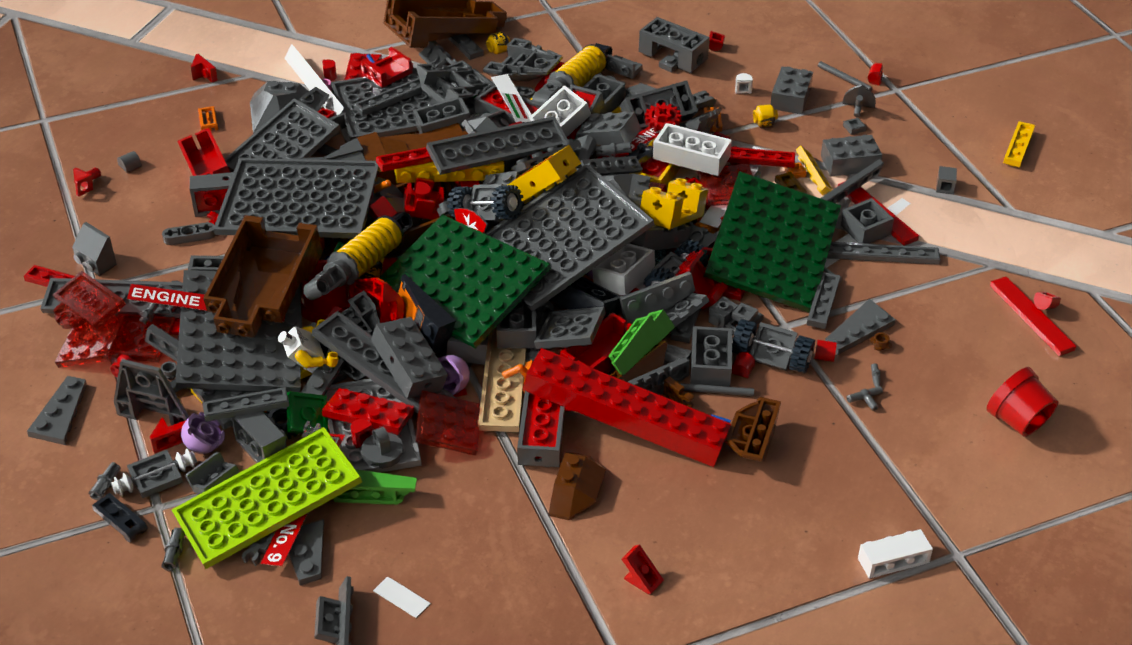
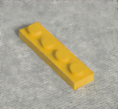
M1018 122L1004 157V164L1016 167L1021 166L1035 125Z
M800 145L796 149L799 154L798 159L805 165L804 169L812 175L810 179L818 185L817 190L824 196L832 191L833 188L812 154Z

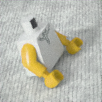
M323 319L318 320V321H317V324H316V327H317L319 324H321L323 321H325V320H323ZM296 326L288 333L286 331L281 332L278 341L284 345L288 358L309 372L313 373L323 364L332 368L338 364L337 352H329L327 358L324 357L320 342L311 335L315 327L299 328Z

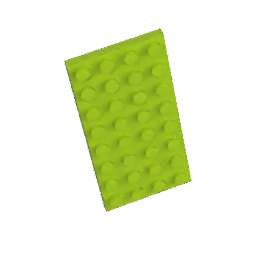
M323 427L173 508L172 512L205 569H208L362 483V480Z

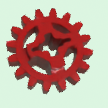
M656 103V107L651 105L650 109H646L645 125H649V129L654 128V132L658 130L661 132L666 123L680 126L681 111L677 110V106L672 107V104L667 106L665 103L662 105Z

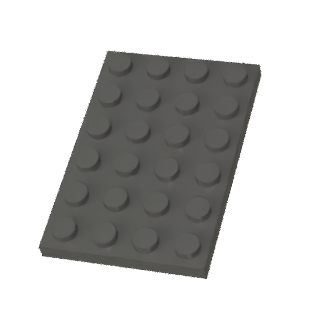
M294 98L224 160L229 170L234 172L239 158H310L341 128L339 124Z

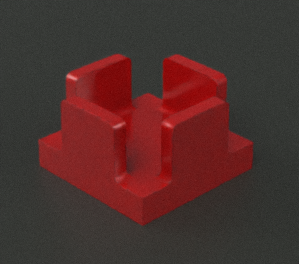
M416 178L414 188H411V183H407V187L404 189V212H407L411 217L432 220L439 218L437 209L439 204L443 203L444 188L440 187L439 192L432 191L434 180ZM418 181L427 183L431 188L429 200L418 198L414 207Z

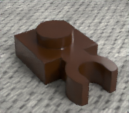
M671 377L664 380V396L688 407L694 406L690 402L694 399V396L689 392L686 393L684 386Z

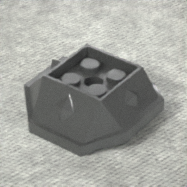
M504 110L467 118L463 121L462 126L468 134L505 127L516 122ZM527 156L503 161L504 171L512 172V167L517 165L516 161L525 157L527 159Z

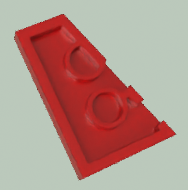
M350 54L344 80L365 77L362 75L361 61L368 59L367 54ZM370 54L375 62L382 59V54Z

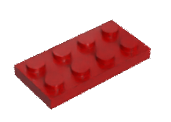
M341 388L336 391L322 409V416L348 423H352L357 419H366L373 424V429L384 427L388 433L399 435L414 414V406Z

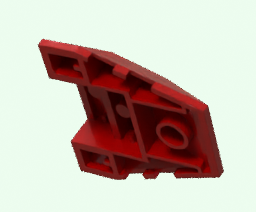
M357 279L355 283L349 285V299L362 291L367 293L375 304L380 323L403 319L405 311L404 299L382 279Z

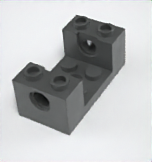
M656 17L639 30V52L652 57L659 49L665 46L679 51L678 68L691 73L708 59L710 37Z
M687 80L627 97L620 105L622 112H635L641 128L640 132L649 127V125H645L646 109H650L651 105L656 107L657 102H663L667 106L669 104H672V107L677 106V110L681 111V122L692 119L698 112Z

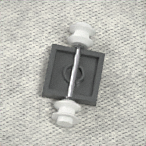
M186 449L183 455L177 452L173 461L168 451L165 450L127 465L131 477L123 473L122 479L118 480L114 477V482H111L115 494L119 493L121 497L123 496V491L128 490L132 493L133 485H136L143 499L183 483L178 467L183 472H186V467L189 465L195 468L194 464L197 463L194 452H189Z

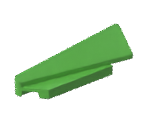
M663 309L651 312L648 316L637 318L609 354L613 366L620 375L626 374L674 329V324Z
M355 469L361 477L362 483L335 497L334 502L398 505L408 493L415 492L417 478Z

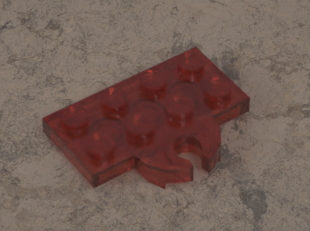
M83 271L53 294L55 300L60 303L53 310L55 320L63 329H74L87 322L97 330L126 305L121 297Z

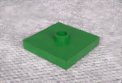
M289 391L287 393L289 407H287V433L310 435L323 427L328 432V417L322 416V409L327 404V396Z

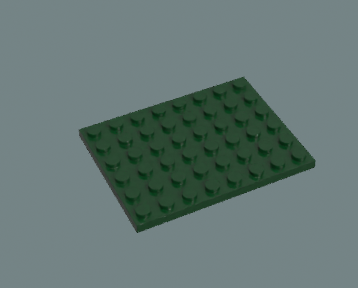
M739 171L704 277L810 313L817 287L822 278L841 205Z
M441 215L379 278L388 283L398 293L402 275L406 274L456 320L451 336L476 349L552 268L549 263L445 215Z

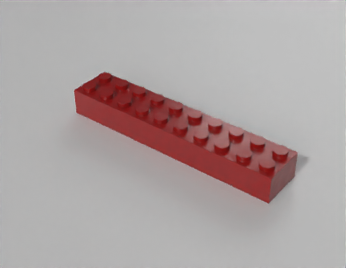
M544 348L540 349L527 371L523 390L711 467L715 466L731 423Z

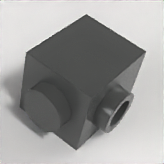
M725 297L721 298L709 308L708 322L718 328H725V325L732 320L733 311L739 305Z

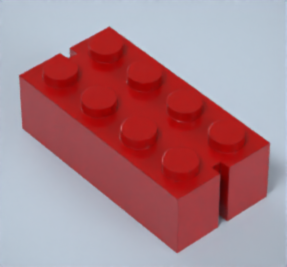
M209 128L195 133L201 147L200 149L197 148L192 135L177 141L193 176L230 173Z
M612 313L602 321L592 344L564 348L560 351V355L608 374L615 368L609 358V354L632 324L628 323L626 329V320Z

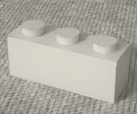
M920 529L861 544L858 560L870 579L930 563L933 548Z

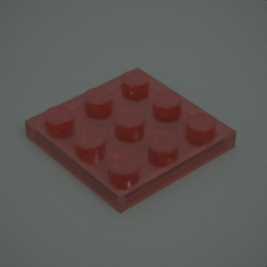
M749 164L725 165L719 176L697 171L702 187L708 189L706 199L708 206L728 205L739 171L752 175Z
M119 313L101 350L102 358L117 359L120 355H127L135 361L159 363L163 353L145 342L147 328L153 324L171 336V330L176 321L175 317L154 316L152 323L148 321L144 324L139 321L140 315Z
M121 315L74 322L55 360L57 367L110 361L128 323L127 317Z
M422 390L419 400L416 442L476 456L479 440L478 421L480 404Z

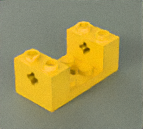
M676 178V180L669 182L667 193L662 192L658 187H651L643 191L640 209L654 220L655 225L672 229L703 217L708 189L703 188L699 183L690 184L685 179Z

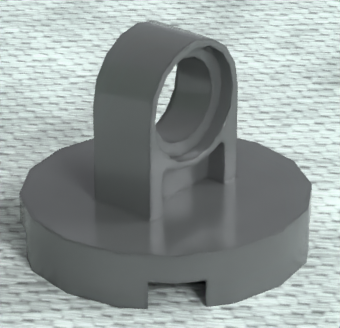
M384 427L373 430V435L367 437L361 448L363 460L368 465H379V468L383 469L397 464L404 453L402 440L397 435L388 433Z

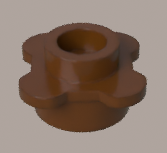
M876 333L870 338V342L873 343L874 349L877 351L892 348V343L889 342L890 337L886 333Z

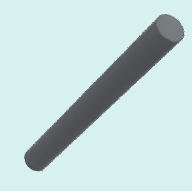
M822 61L818 63L819 68L855 86L864 85L870 91L873 89L872 86Z
M680 383L684 386V391L754 397V389Z

